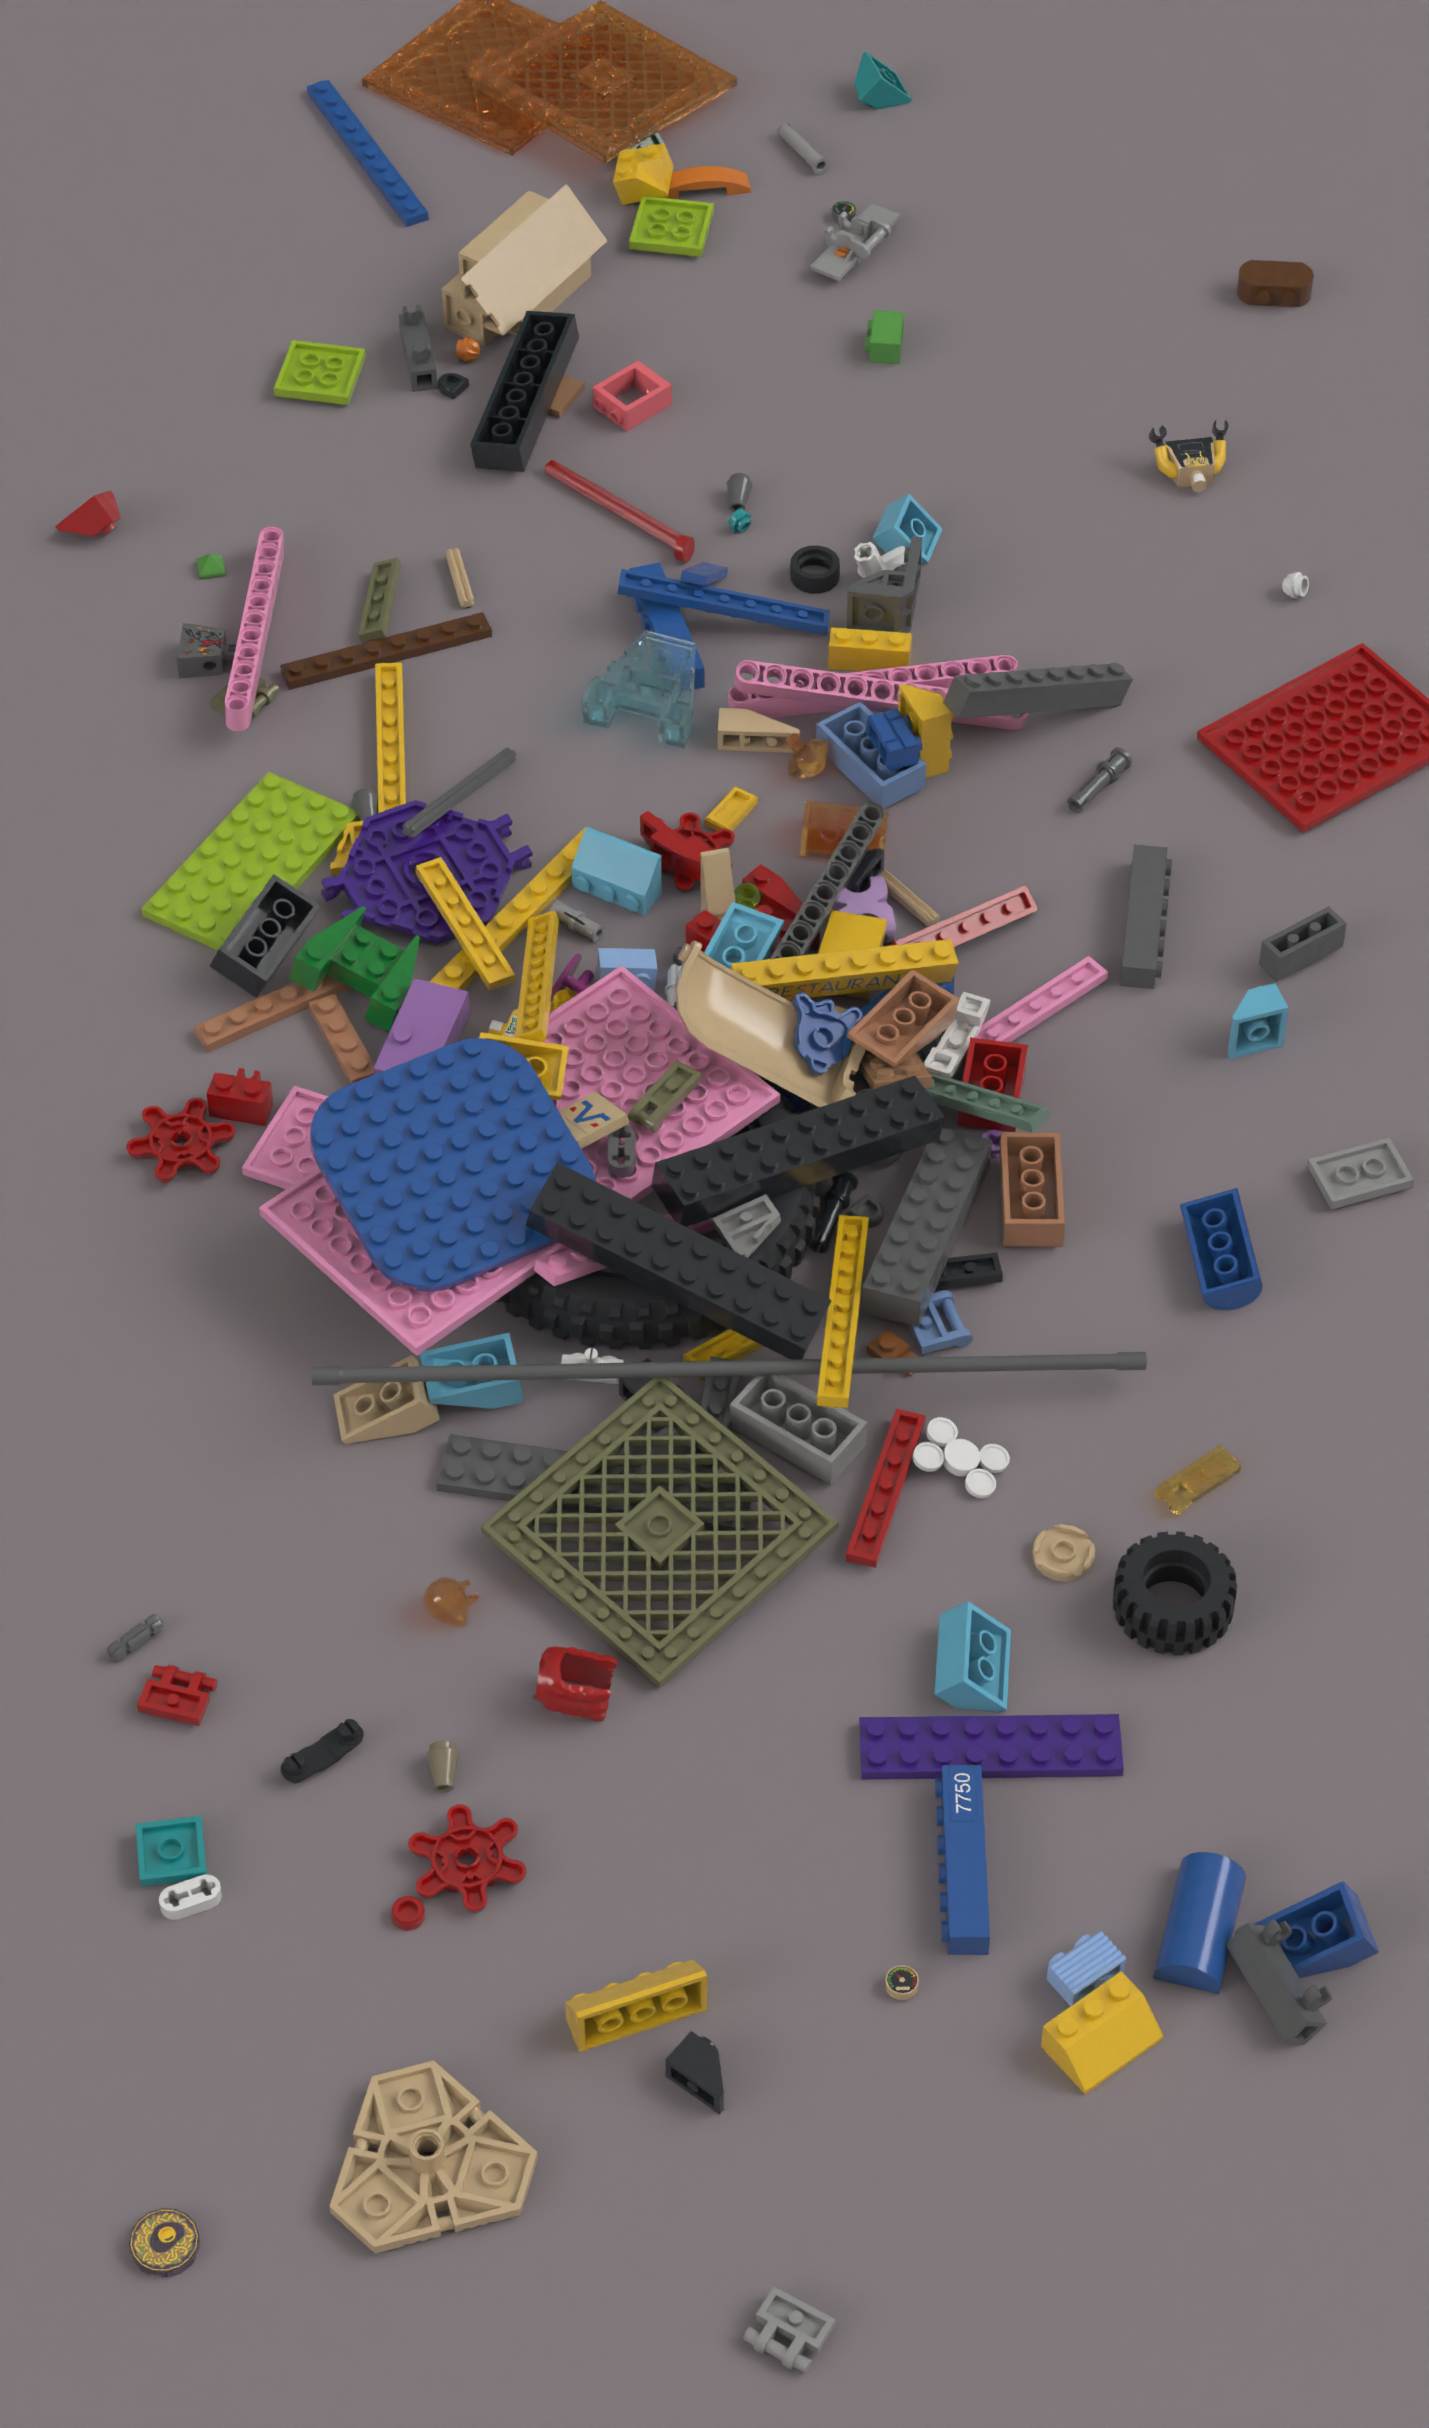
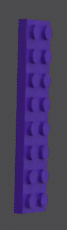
M1119 1714L859 1717L861 1780L941 1778L942 1765H981L982 1778L1123 1776L1124 1767Z

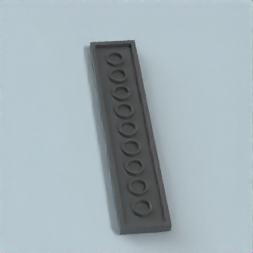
M450 1434L437 1480V1491L511 1501L568 1451ZM629 1465V1474H646L647 1465ZM651 1465V1474H669V1466ZM607 1466V1475L624 1474V1466ZM673 1466V1474H691V1469ZM602 1467L593 1475H602ZM696 1470V1473H713L709 1471ZM718 1483V1492H735V1483ZM630 1484L629 1493H646V1484ZM651 1484V1493L658 1486H661L669 1493V1484ZM673 1484V1493H691V1484ZM696 1484V1493L713 1492V1484ZM740 1484V1492H750ZM585 1485V1494H602V1485ZM607 1485V1494L624 1493V1485ZM580 1486L571 1494H580ZM736 1502L718 1503V1512L736 1511ZM740 1502V1511H750L751 1502ZM681 1503L691 1511V1503ZM696 1503V1512H713V1503ZM562 1504V1509L579 1511V1504ZM584 1504V1512L602 1513V1504ZM607 1504V1513H624V1504ZM629 1504V1512L638 1504ZM703 1522L705 1530L713 1531V1522ZM718 1522V1531H736V1522ZM740 1522V1531L746 1530L747 1522Z

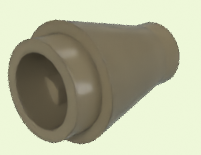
M437 1741L430 1744L429 1751L426 1753L434 1782V1790L437 1792H449L454 1789L453 1782L459 1752L456 1750V1745L453 1742Z

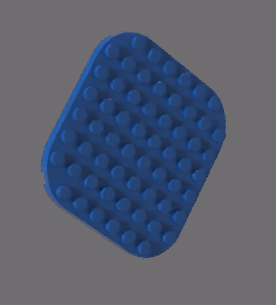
M472 1038L460 1040L345 1086L332 1093L322 1102L311 1124L310 1145L313 1157L371 1261L387 1279L397 1285L402 1283L414 1287L416 1291L435 1292L455 1287L558 1243L525 1226L530 1210L557 1162L596 1181L590 1163L530 1063L512 1047L490 1039Z

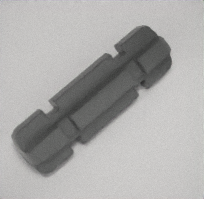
M152 1614L144 1620V1625L142 1623L138 1624L120 1637V1642L116 1640L109 1645L107 1651L110 1658L115 1662L121 1661L128 1656L126 1652L132 1653L150 1640L151 1634L155 1636L164 1629V1623L161 1618L156 1614Z

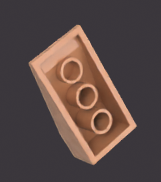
M912 969L848 1032L847 1037L891 1066L896 1067L938 1038L954 1021L960 999Z

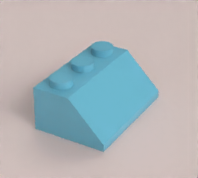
M590 827L584 830L571 867L572 887L646 916L662 894L661 855Z
M969 1601L940 1614L934 1695L956 1709L992 1712L1006 1711L1011 1629Z

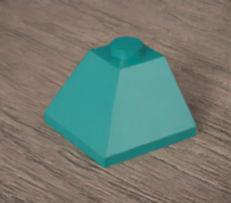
M867 51L862 54L854 86L859 93L857 95L858 99L864 105L868 106L870 104L878 110L907 104L912 100L894 70Z

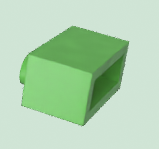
M874 310L873 320H868L867 335H871V337L866 336L865 352H870L869 362L900 363L904 312Z

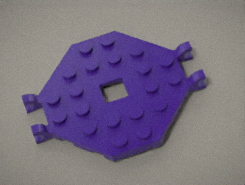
M414 800L365 818L362 830L349 852L345 867L342 868L338 876L321 880V884L324 887L321 890V895L327 902L336 898L341 891H345L355 909L342 911V918L364 906L366 911L362 923L364 922L412 937L418 935L422 940L441 944L456 937L422 882L417 881L411 868L442 857L484 926H486L494 917L514 868L527 869L532 867L529 857H532L533 852L526 845L510 853L501 838L512 835V831L508 826H511L513 821L508 813L493 821L480 818L478 821L464 818L463 813L449 810L414 838H409L407 835L404 836L402 830H404L403 824L426 808V803Z

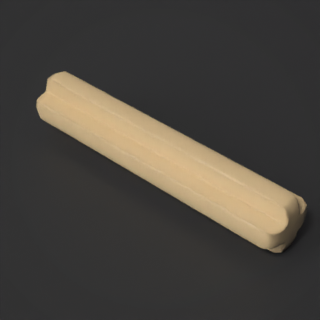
M457 548L448 549L446 551V559L460 606L463 608L467 606L472 607L474 605V597L460 550Z
M883 871L877 875L884 877L888 894L927 927L939 923V914L888 871Z

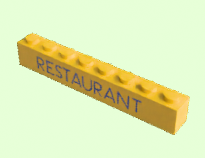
M947 939L732 963L730 969L782 998L792 1000L796 994L801 992L811 998L894 988L912 969L934 983L951 982L959 962L952 940Z

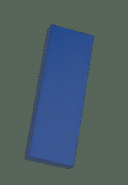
M702 562L682 570L680 580L706 586L727 577L728 567Z

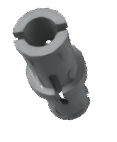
M560 900L552 905L550 911L555 910L559 921L566 924L570 931L574 933L577 931L591 939L594 943L598 942L603 936L604 927L588 919L584 912L580 910L575 911Z

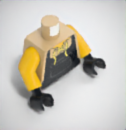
M1216 420L1214 421L1212 433L1216 436L1214 441L1213 437L1165 441L1163 444V439L1167 434L1166 428L1162 425L1159 428L1161 436H1157L1153 427L1149 433V440L1156 444L1154 452L1158 469L1173 479L1178 487L1192 486L1195 492L1204 491L1207 485L1213 483L1214 475L1220 472L1226 461V440H1224V436L1228 430V422L1225 420L1224 430H1218L1216 428Z

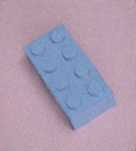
M860 701L817 723L816 748L871 801L879 803L885 809L925 788L926 763L919 757L917 764L907 767L904 765L902 768L893 771L888 770L867 735V720L869 715H873V713Z

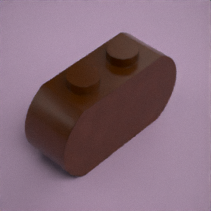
M1250 260L1245 262L1239 269L1237 295L1241 301L1248 305L1301 307L1311 299L1314 274L1312 269L1302 262Z

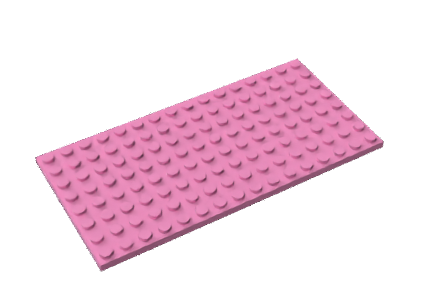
M622 965L549 1013L547 1040L543 1042L569 1046L561 1100L553 1101L558 1111L596 1091L623 1112L629 1114L631 1108L677 1060L701 1073V1082L662 1122L660 1129L656 1133L645 1129V1125L642 1123L636 1124L629 1120L627 1125L635 1131L636 1140L635 1169L630 1176L619 1178L610 1174L607 1159L608 1135L581 1149L593 1169L596 1182L636 1202L654 1191L651 1184L655 1162L727 1139L780 1102V1093L754 1072L707 1048L687 1031L678 1011ZM651 1109L647 1111L650 1115L654 1112ZM619 1138V1145H624L625 1138ZM619 1157L618 1164H624V1157ZM319 1168L259 1207L260 1216L416 1356L536 1273L534 1271L536 1260L569 1249L560 1243H555L455 1287L442 1291L422 1292L416 1291V1288L402 1283L400 1285L393 1283L375 1267Z

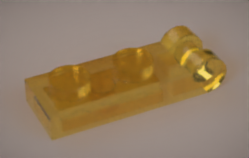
M1219 1445L1161 1483L1156 1488L1154 1495L1160 1501H1166L1169 1504V1510L1178 1516L1189 1505L1238 1474L1241 1464L1226 1449ZM1178 1489L1183 1492L1179 1496L1174 1493Z

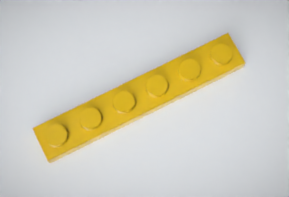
M442 857L416 865L418 878L488 990L490 991L515 982V973Z

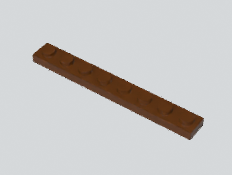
M480 612L281 664V674L288 689L291 690L375 668L377 663H394L492 637V629L484 613Z

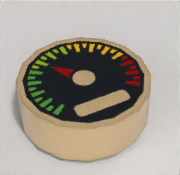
M905 1965L894 1966L886 1974L885 1988L890 1997L904 2001L911 1999L918 1992L919 1977L913 1968Z

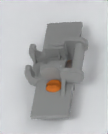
M871 204L861 215L855 216L850 223L847 220V213L843 211L838 217L839 230L835 234H833L832 226H828L824 230L825 243L828 248L810 265V270L840 281L855 264L859 265L861 263V258H868L871 250L877 244H880L883 238H887L891 234V227L901 218V214Z

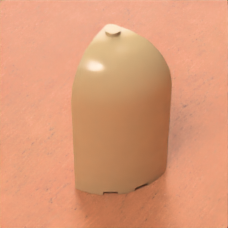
M691 941L690 945L687 943L684 945L678 956V959L682 961V965L675 983L677 1011L687 1031L714 1052L817 1107L855 1096L856 1093L853 1090L854 1082L849 1080L850 1073L856 1074L860 1061L866 1051L865 1048L851 1040L850 1049L846 1057L830 1067L823 1075L817 1076L812 1074L808 1069L807 1063L798 1054L794 1045L793 1037L797 1024V1012L792 1002L715 961L701 951V943Z

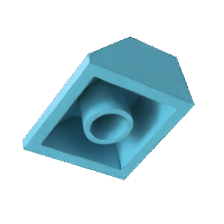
M907 494L887 505L872 540L887 553L896 547H910L912 536L922 537L921 564L925 565L929 562L943 529L910 494Z
M1276 983L1249 989L1232 1016L1227 1053L1229 1059L1283 1046L1288 1006Z

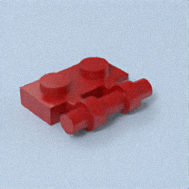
M155 1665L152 1677L161 1680L147 1679L137 1703L138 1712L200 1726L210 1702L209 1693L202 1690L214 1692L217 1687V1679L206 1677V1673L195 1671L194 1674L180 1671L179 1667L167 1665V1667ZM175 1683L188 1685V1688L177 1686Z

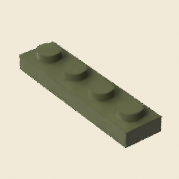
M397 557L373 564L358 632L362 643L387 636L402 565Z

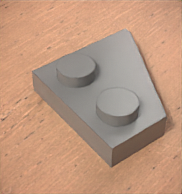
M765 1194L712 1218L714 1228L726 1246L748 1258L778 1226L781 1218L780 1213Z

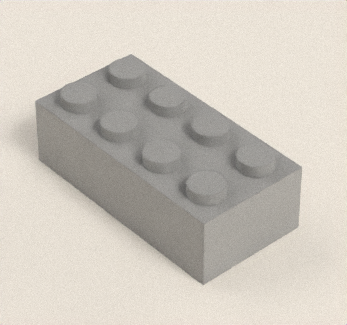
M786 1375L755 1376L730 1404L731 1428L829 1485L833 1484L867 1445L868 1422L843 1408L817 1406V1393Z

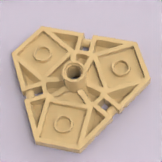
M434 2060L374 2075L371 2077L353 2132V2141L356 2144L354 2148L348 2147L329 2206L330 2213L375 2254L403 2247L406 2244H414L417 2241L422 2242L428 2240V2238L440 2237L443 2231L454 2229L455 2232H459L466 2228H474L477 2225H486L488 2222H497L520 2216L535 2170L538 2153L491 2110L484 2114L480 2110V2101ZM472 2121L474 2125L468 2129L466 2125ZM368 2148L376 2149L378 2152L368 2151ZM427 2152L434 2153L430 2156H422V2154ZM445 2210L449 2211L448 2216L437 2218L436 2213Z

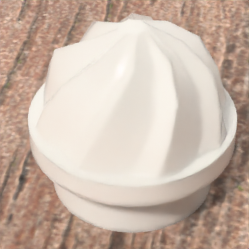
M1300 572L1288 574L1282 583L1284 593L1294 599L1306 596L1309 588L1308 577Z

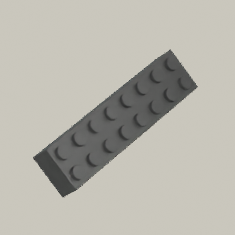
M942 1127L940 1139L927 1144L863 1284L861 1312L917 1327L920 1326L944 1267H946L947 1260L950 1258L990 1167L992 1140Z

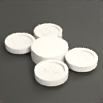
M943 1417L932 1419L926 1429L927 1437L932 1443L923 1442L916 1446L912 1455L915 1465L923 1471L933 1472L938 1470L943 1463L945 1469L951 1474L960 1477L966 1476L965 1488L969 1494L981 1499L990 1497L996 1488V1480L991 1473H1000L1007 1468L1010 1461L1007 1450L998 1444H987L979 1451L972 1442L965 1439H956L958 1430L951 1420ZM980 1464L983 1469H977L978 1465Z

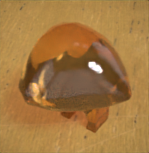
M794 732L787 738L788 742H786L795 752L788 762V776L808 778L822 773L828 759L827 740L811 739L805 743Z
M440 1577L426 1588L423 1602L425 1609L434 1618L451 1626L464 1627L468 1619V1608L479 1596L477 1593L467 1596L465 1588L470 1585L469 1580L459 1582L449 1577Z

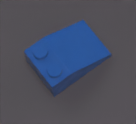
M1344 1881L1255 1923L1266 1926L1272 1920H1276L1278 1925L1283 1921L1287 1922L1292 1930V1934L1278 1944L1299 1978L1350 1967L1379 1953L1358 1895Z

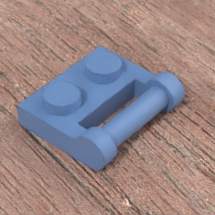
M948 1290L933 1294L919 1327L907 1324L921 1355L952 1346L965 1347L973 1340L970 1331L964 1327L954 1307V1297ZM936 1307L943 1309L953 1330L952 1332L947 1333Z

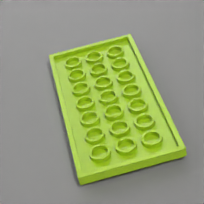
M268 772L141 908L142 916L215 950H219L274 874L298 889L344 838L343 832L347 823L360 821L357 813L351 807Z

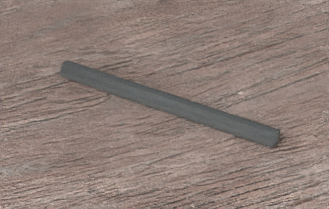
M508 747L503 749L404 823L403 835L414 838L516 760L515 750L511 751Z

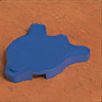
M801 992L792 999V1004L797 1012V1024L793 1037L794 1045L798 1054L807 1063L809 1071L814 1075L821 1076L830 1067L846 1057L851 1045V1039L847 1037V1034L863 1018V1013L859 1008L851 1007L838 1014L834 1011V1002L832 1000L825 999L820 1002H814L807 994Z

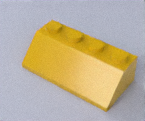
M694 1960L675 1962L665 1969L653 1973L645 1972L632 1980L620 1984L611 1983L601 1990L589 1994L581 1993L565 2001L566 2021L579 2053L706 2011L707 1974Z

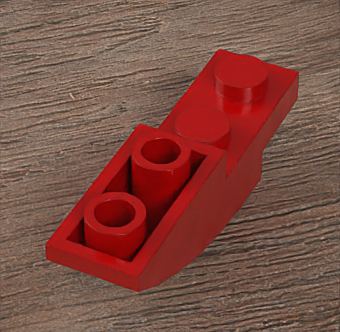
M649 811L640 815V835L650 843L651 852L661 855V863L682 875L701 881V852L713 850L710 845L702 842L695 835L685 840L680 833L673 831L661 818H657Z

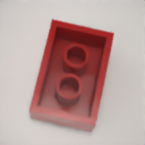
M970 1037L962 1082L1021 1099L1028 1045ZM958 1111L957 1125L1016 1132L1015 1127Z

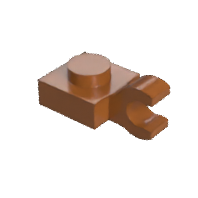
M889 1329L867 1345V1354L872 1358L918 1357L910 1351L909 1344ZM904 1373V1374L910 1377V1376H912L914 1373Z

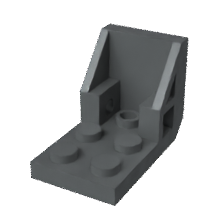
M912 536L910 547H905L904 563H907V565L902 564L901 571L883 570L849 584L847 629L900 633L911 631L921 578L922 537Z

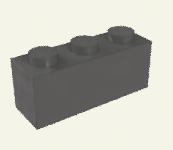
M1328 906L1263 940L1259 965L1277 982L1343 947L1347 923Z

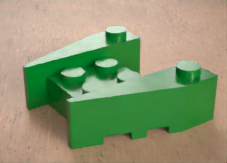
M362 906L308 939L295 957L289 979L314 992L326 975L333 977L370 997L364 1019L390 1032L411 986L420 936L416 935L406 950L399 948L361 927L366 908Z

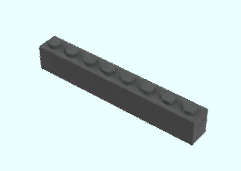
M1118 663L1020 671L1011 670L980 674L970 673L954 676L943 703L958 719L1119 706L1122 704L1133 679L1125 671L1124 667Z

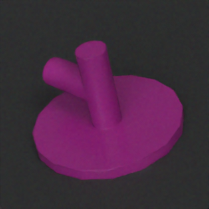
M579 953L571 959L554 984L551 1001H553V996L558 991L564 990L565 987L570 988L577 994L588 988L587 985L594 978V974L590 970H585L578 980L572 977L582 959V955Z

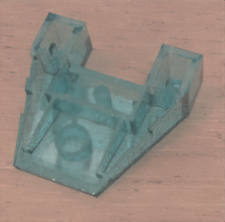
M645 630L623 651L624 654L616 662L612 661L600 677L596 676L590 682L581 700L583 722L608 729L617 710L642 715L658 720L659 742L685 748L694 730L696 643Z

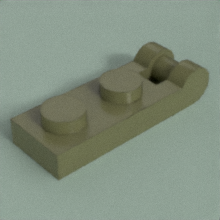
M677 1060L631 1108L628 1119L636 1124L642 1123L645 1125V1129L656 1133L660 1129L662 1122L701 1082V1073ZM649 1109L654 1111L651 1115L647 1113Z

